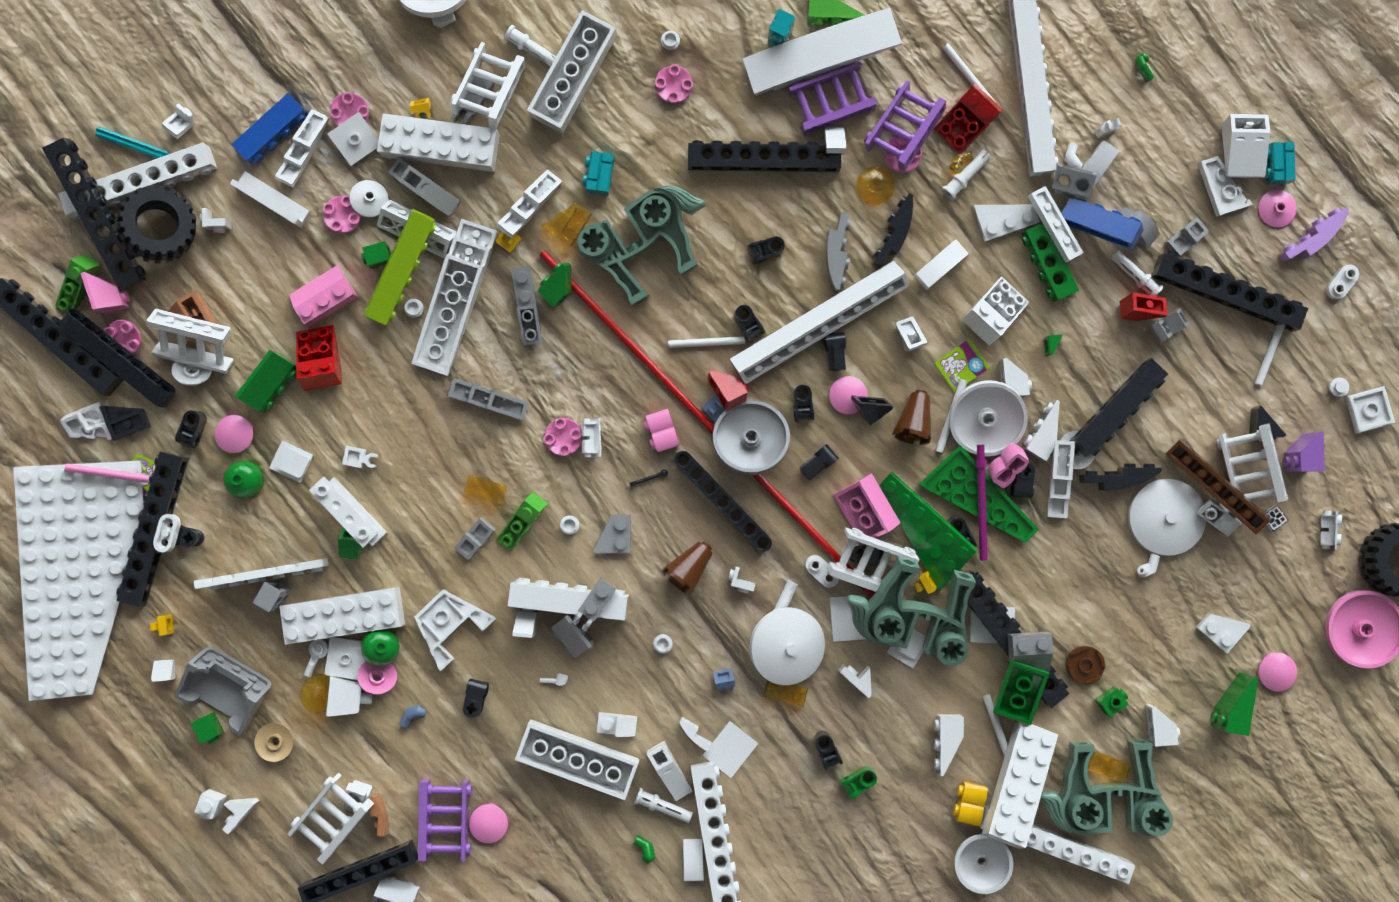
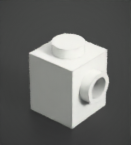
M208 789L200 795L194 813L200 814L201 818L207 820L215 818L221 814L227 795Z

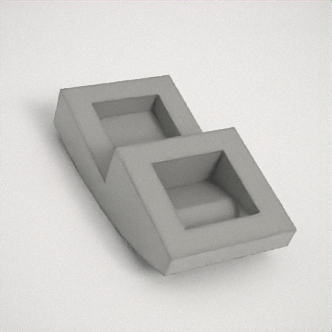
M1196 217L1164 244L1172 253L1178 255V258L1204 237L1209 230Z
M481 517L454 548L467 560H470L496 529Z

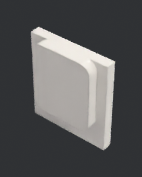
M282 441L269 469L301 483L314 455Z
M914 629L907 649L890 646L887 653L914 668L924 651L925 635Z

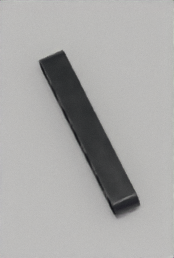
M76 309L67 310L59 323V328L153 404L162 408L167 406L176 392L170 383Z
M679 451L675 455L674 460L683 473L756 549L762 552L768 551L772 545L770 537L690 453ZM681 454H685L689 458L686 465L678 463V457ZM699 468L702 471V476L699 479H694L691 476L692 469ZM705 483H714V492L707 493L704 490ZM722 495L728 498V504L725 507L719 506L717 502L718 498ZM735 509L739 510L742 514L741 518L737 521L731 518V512ZM751 523L754 525L755 531L752 534L745 533L744 527L746 524ZM762 537L768 540V545L765 548H760L757 543Z

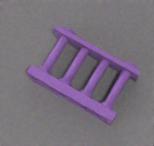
M861 61L805 82L797 81L791 84L788 94L789 96L797 95L805 117L804 123L801 126L803 135L875 109L877 105L875 98L869 99L865 96L857 74L862 67ZM850 75L859 99L858 103L853 105L847 102L839 78ZM830 81L833 83L841 105L840 109L834 112L830 110L821 86ZM811 88L815 89L823 111L822 116L817 118L812 116L803 92Z
M908 80L905 81L903 86L900 85L898 87L894 100L874 130L869 132L865 138L867 151L870 152L874 145L897 157L898 167L906 171L946 110V100L940 97L936 103H930L909 92L910 81ZM906 98L928 110L929 114L926 118L921 119L900 108V105ZM894 114L917 125L918 130L915 134L911 135L889 122ZM884 129L907 141L908 146L906 149L899 150L879 139Z
M422 779L419 782L418 861H426L432 853H461V861H465L468 855H471V843H468L469 797L472 796V785H469V779H465L462 782V787L434 786L431 784V779ZM433 794L462 795V806H433V804H430V796H433ZM433 814H462L461 826L433 825V823H430V816ZM432 833L461 834V845H433L430 843V835Z

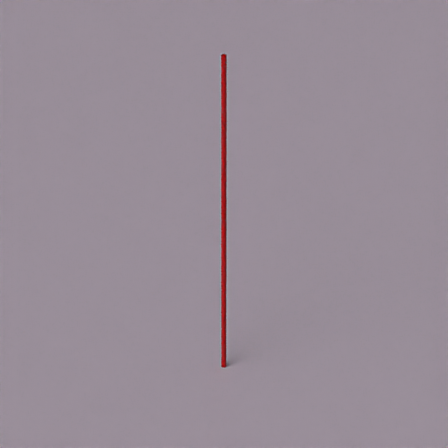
M545 250L540 253L539 256L552 269L558 265ZM571 278L572 290L713 435L714 425ZM762 474L752 475L836 563L840 561L841 556ZM848 563L846 564L847 568L854 570ZM859 586L870 598L876 593Z

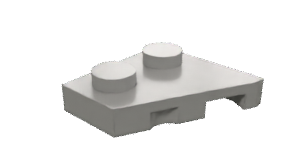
M631 515L610 516L594 549V553H631Z

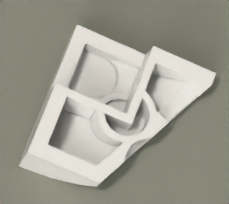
M100 402L67 414L60 420L70 437L79 438L84 436L91 439L107 437L108 440L112 439L99 408L101 406Z

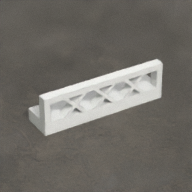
M246 171L238 182L234 179L230 182L235 188L302 228L311 214L306 208Z
M1046 186L1028 195L1030 202L1065 263L1084 253Z
M389 200L380 209L377 227L399 237L402 232L400 226L405 225L411 210ZM384 218H389L393 225L390 226L384 223ZM434 222L436 228L432 236L428 235L427 237L428 245L426 250L445 259L453 237H456L457 232L438 222ZM435 242L445 245L444 250L438 249Z

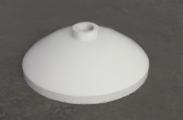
M982 834L974 835L966 839L958 848L954 860L955 872L960 882L967 889L979 894L993 893L1003 888L1009 881L1013 872V857L1005 843ZM984 858V862L978 863V859Z

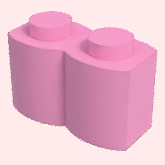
M668 409L646 415L647 420L644 421L647 432L651 431L653 438L649 440L653 450L656 449L660 453L680 446Z
M1011 443L1004 448L1000 457L991 462L988 472L994 483L1005 488L1013 482L1016 474L1022 472L1027 467L1029 459L1021 447Z

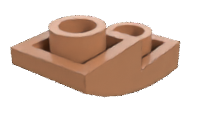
M374 793L369 798L374 803L369 809L370 816L378 817L375 819L374 829L377 830V836L385 837L389 833L388 814L381 795Z

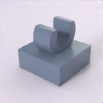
M716 395L701 407L714 422L726 410Z
M732 668L713 672L716 690L723 693V689L730 687V691H733L735 681Z

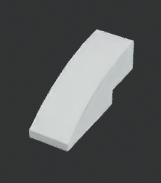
M1104 140L1082 167L1083 170L1097 173L1094 186L1119 152L1118 149ZM1080 180L1078 187L1081 190H1086L1089 184L1085 180ZM1067 192V194L1075 198L1074 194Z
M955 240L919 270L914 277L927 290L967 256L968 253Z

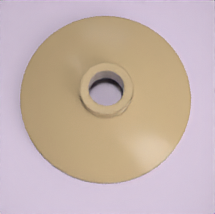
M269 723L259 729L255 736L254 745L261 758L266 761L277 762L283 760L291 753L294 739L291 731L285 725ZM278 738L279 744H275L273 739Z

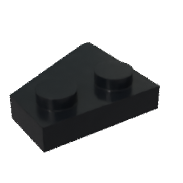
M99 406L113 441L151 427L145 409Z

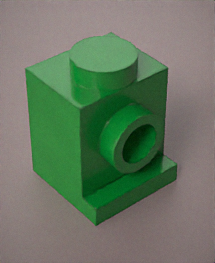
M1114 686L1095 699L1103 713L1110 718L1129 705L1126 701L1128 696L1124 690H1119ZM1118 699V702L1113 705V700Z

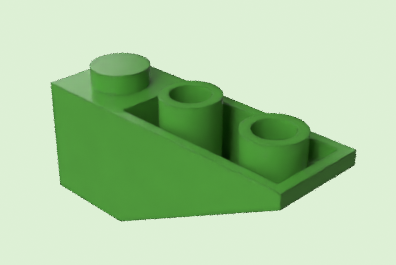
M808 0L807 23H812L814 26H821L823 24H831L833 26L864 16L861 12L839 0Z
M86 254L71 259L55 307L64 313L68 309L77 310L87 294L80 273L85 272L97 277L102 264Z
M532 492L522 502L496 541L511 552L548 503Z

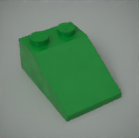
M1011 660L999 687L993 713L1031 725L1049 672Z
M1239 672L1215 705L1214 711L1210 716L1211 726L1228 733L1249 736L1258 677Z

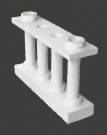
M481 42L479 48H475L473 52V60L457 93L452 95L450 105H452L453 114L457 115L460 107L485 115L488 118L489 127L496 129L525 69L524 57L517 55L514 62H507L486 54L485 43ZM482 61L507 69L509 73L507 77H500L483 71L479 67ZM475 76L499 84L502 88L500 92L497 91L495 93L475 86L472 82ZM469 91L494 100L493 107L486 108L464 100Z
M155 309L146 321L147 327L158 329L159 342L151 352L153 356L224 374L227 373L234 362L233 358L225 357L223 354V345L231 334L230 327ZM167 332L177 334L178 345L168 342ZM185 336L195 338L197 349L186 346ZM204 341L214 343L215 354L205 352Z
M1269 424L1259 426L1257 433L1229 439H1227L1226 433L1219 435L1217 445L1219 450L1223 451L1230 483L1240 491L1239 483L1268 478L1272 479L1274 487H1271L1269 490L1244 495L1250 501L1268 497L1277 498L1278 502L1288 499ZM1256 440L1263 442L1264 449H1261V452L1231 457L1229 446ZM1260 459L1267 460L1269 468H1266L1265 471L1236 476L1234 469L1236 464Z
M322 477L309 490L362 548L368 543L374 546L387 534L381 525L336 477H333L330 481Z
M845 528L844 532L847 538L850 539L840 561L836 564L830 562L827 570L830 576L876 592L892 554L916 560L917 563L919 558L915 551L909 547L901 548L867 536L859 529ZM858 541L867 546L857 568L852 570L847 568L846 564ZM874 548L885 551L874 575H866L864 570Z
M339 773L334 778L329 777L323 783L324 789L301 818L297 817L290 824L292 829L287 834L291 836L295 831L299 830L320 848L319 851L322 854L317 860L322 865L374 804L369 798L363 804L356 802L335 784L342 776ZM329 790L353 809L352 812L355 814L352 817H347L325 798ZM319 803L342 822L343 828L341 830H336L314 811ZM310 817L331 835V843H325L303 822Z

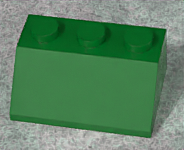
M269 350L234 397L259 412L265 413L274 406L275 402L273 401L276 397L282 395L286 390V384L289 380L292 381L296 377V364L283 354Z

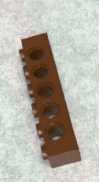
M1179 439L1166 453L1168 457L1254 534H1258L1271 521V518L1182 439Z

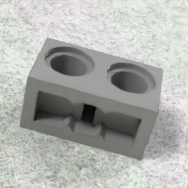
M1059 164L1051 188L1055 189V193L1066 195L1068 192L1074 194L1075 198L1085 200L1086 197L1089 198L1091 196L1097 173ZM1066 175L1070 180L1069 184L1062 185L1059 182V177ZM1080 180L1088 182L1089 187L1086 190H1081L1078 187Z
M277 580L264 582L253 604L257 605V609L264 613L280 610L279 606L285 604L293 589Z

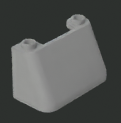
M206 647L187 663L174 697L187 704L201 699L230 716L231 718L228 721L229 729L241 736L246 731L268 694L271 682L266 677L214 647Z

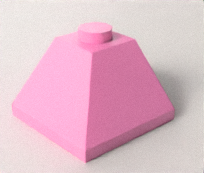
M85 272L80 273L93 310L111 315L131 308L129 304L130 296L127 291L119 290L118 286Z

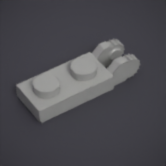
M475 76L472 82L473 85L489 91L494 86L493 82ZM469 91L464 100L481 106L486 97ZM460 107L457 115L452 114L451 120L457 121L464 110L467 114L461 124L468 125L477 112Z
M600 578L579 608L578 614L570 625L574 627L580 621L581 616L585 615L589 618L581 628V632L585 634L617 588Z

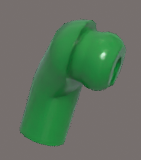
M637 835L633 844L642 849V860L644 863L649 864L655 858L653 844Z

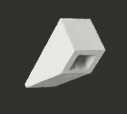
M1058 400L1047 403L1043 410L1045 414L1042 419L1039 418L1033 426L1035 430L1023 442L1025 445L1023 450L1041 462L1047 461L1053 451L1054 441L1057 440L1060 403Z
M937 714V720H934V730L937 731V739H934V750L937 751V758L934 759V768L940 776H944L964 737V717L960 714Z
M665 741L647 750V756L676 801L693 792Z

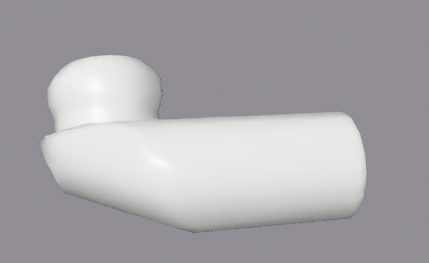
M1069 143L1064 161L1068 166L1081 169L1083 164L1075 155L1078 145Z
M1151 554L1148 563L1137 568L1138 576L1144 578L1154 574L1160 556Z

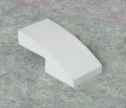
M824 127L826 153H845L844 128Z
M681 717L680 725L685 733L699 747L708 752L712 742L696 734L698 725Z
M683 839L684 881H704L703 839Z

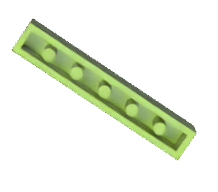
M412 208L368 302L364 316L384 325H387L388 321L393 320L396 313L394 311L395 305L400 304L404 296L402 294L404 286L408 287L412 277L410 273L412 269L416 270L420 260L418 256L420 252L424 253L427 248L428 242H426L428 235L432 236L435 231L434 218Z

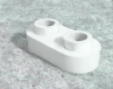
M1354 265L1341 267L1326 286L1327 296L1333 300L1346 296L1359 278L1358 269ZM1348 271L1352 273L1351 277L1348 276ZM1337 286L1340 287V292L1336 290Z
M165 514L159 519L153 541L154 548L158 552H170L175 547L181 522L179 517L174 514Z
M811 555L807 558L805 562L807 571L823 586L831 588L838 583L839 579L833 577L830 582L826 580V576L829 575L827 570L829 564L818 555ZM814 561L819 563L818 568L812 567Z

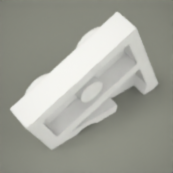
M1207 613L1195 628L1224 653L1228 654L1251 625Z

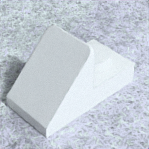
M913 316L895 323L896 329L903 340L905 351H912L928 345Z
M843 664L838 669L839 672L870 698V667L867 666L857 677L858 672L850 665L846 667Z
M599 712L597 733L614 734L615 737L635 736L637 716Z
M354 781L353 784H348L346 793L356 802L363 804L369 798L372 786ZM344 803V809L352 812L353 809Z
M257 798L234 799L224 803L233 813L225 820L226 825L222 830L227 834L234 831L260 800Z

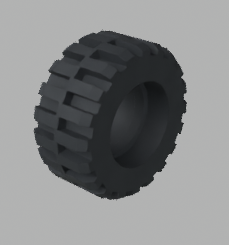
M149 185L145 190L140 187L135 190L134 194L130 193L126 196V200L122 201L118 211L117 230L120 241L124 243L123 246L127 250H131L133 256L136 258L140 256L146 262L154 260L155 263L161 264L163 260H166L167 263L172 262L173 258L176 257L178 259L183 256L184 252L189 250L195 237L197 225L191 204L186 203V198L183 195L177 196V191L173 189L167 191L165 186L159 185V189H154L153 185ZM152 209L165 211L174 218L176 231L173 236L165 240L150 239L139 231L137 226L138 217L143 212Z
M1391 523L1380 526V529H1374L1371 531L1372 536H1367L1364 539L1366 544L1360 548L1362 557H1359V563L1363 565L1360 568L1361 573L1367 575L1365 580L1367 583L1373 584L1372 588L1381 591L1383 594L1399 597V578L1392 572L1389 564L1390 553L1399 543V523Z

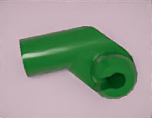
M1142 53L1136 57L1135 63L1145 82H1149L1154 78V75L1147 65L1149 61L1148 55Z

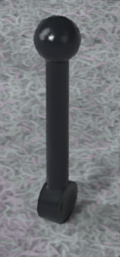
M663 469L660 473L629 483L630 487L660 476L666 477L668 471Z

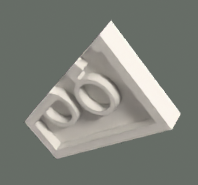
M1218 156L1197 163L1216 217L1253 205L1250 199L1247 200L1242 194L1243 190L1239 185L1236 186L1231 177H1226L1225 165Z
M1032 204L972 206L985 242L1040 223L1037 212Z

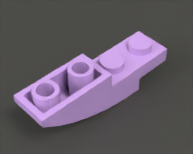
M1348 207L1342 210L1336 208L1327 213L1329 217L1323 220L1321 217L1312 222V227L1307 229L1308 234L1299 239L1300 243L1297 245L1292 243L1283 248L1284 252L1278 255L1281 262L1297 254L1303 259L1321 249L1342 226L1349 212Z

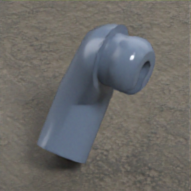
M418 705L407 708L399 725L408 728L412 719L425 717L426 710Z

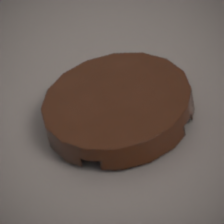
M1085 645L1073 649L1067 656L1065 664L1069 676L1076 682L1085 685L1093 684L1100 680L1106 666L1102 654L1097 649Z

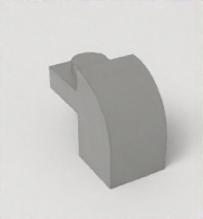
M1124 207L1120 212L1127 218L1135 217L1141 221L1144 231L1137 243L1149 248L1160 235L1154 221L1140 210L1135 212Z
M1178 308L1149 327L1158 342H1164L1173 334L1186 328L1190 323L1181 308Z

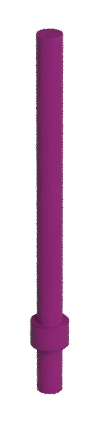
M977 445L975 468H977L979 555L981 561H986L985 468H987V460H985V446Z

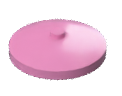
M1359 590L1345 594L1333 604L1326 618L1325 633L1331 650L1339 659L1352 666L1376 668L1387 664L1399 653V607L1389 597L1375 591Z

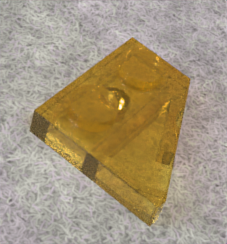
M574 203L566 211L558 213L554 219L547 223L544 222L540 227L573 246L592 213Z

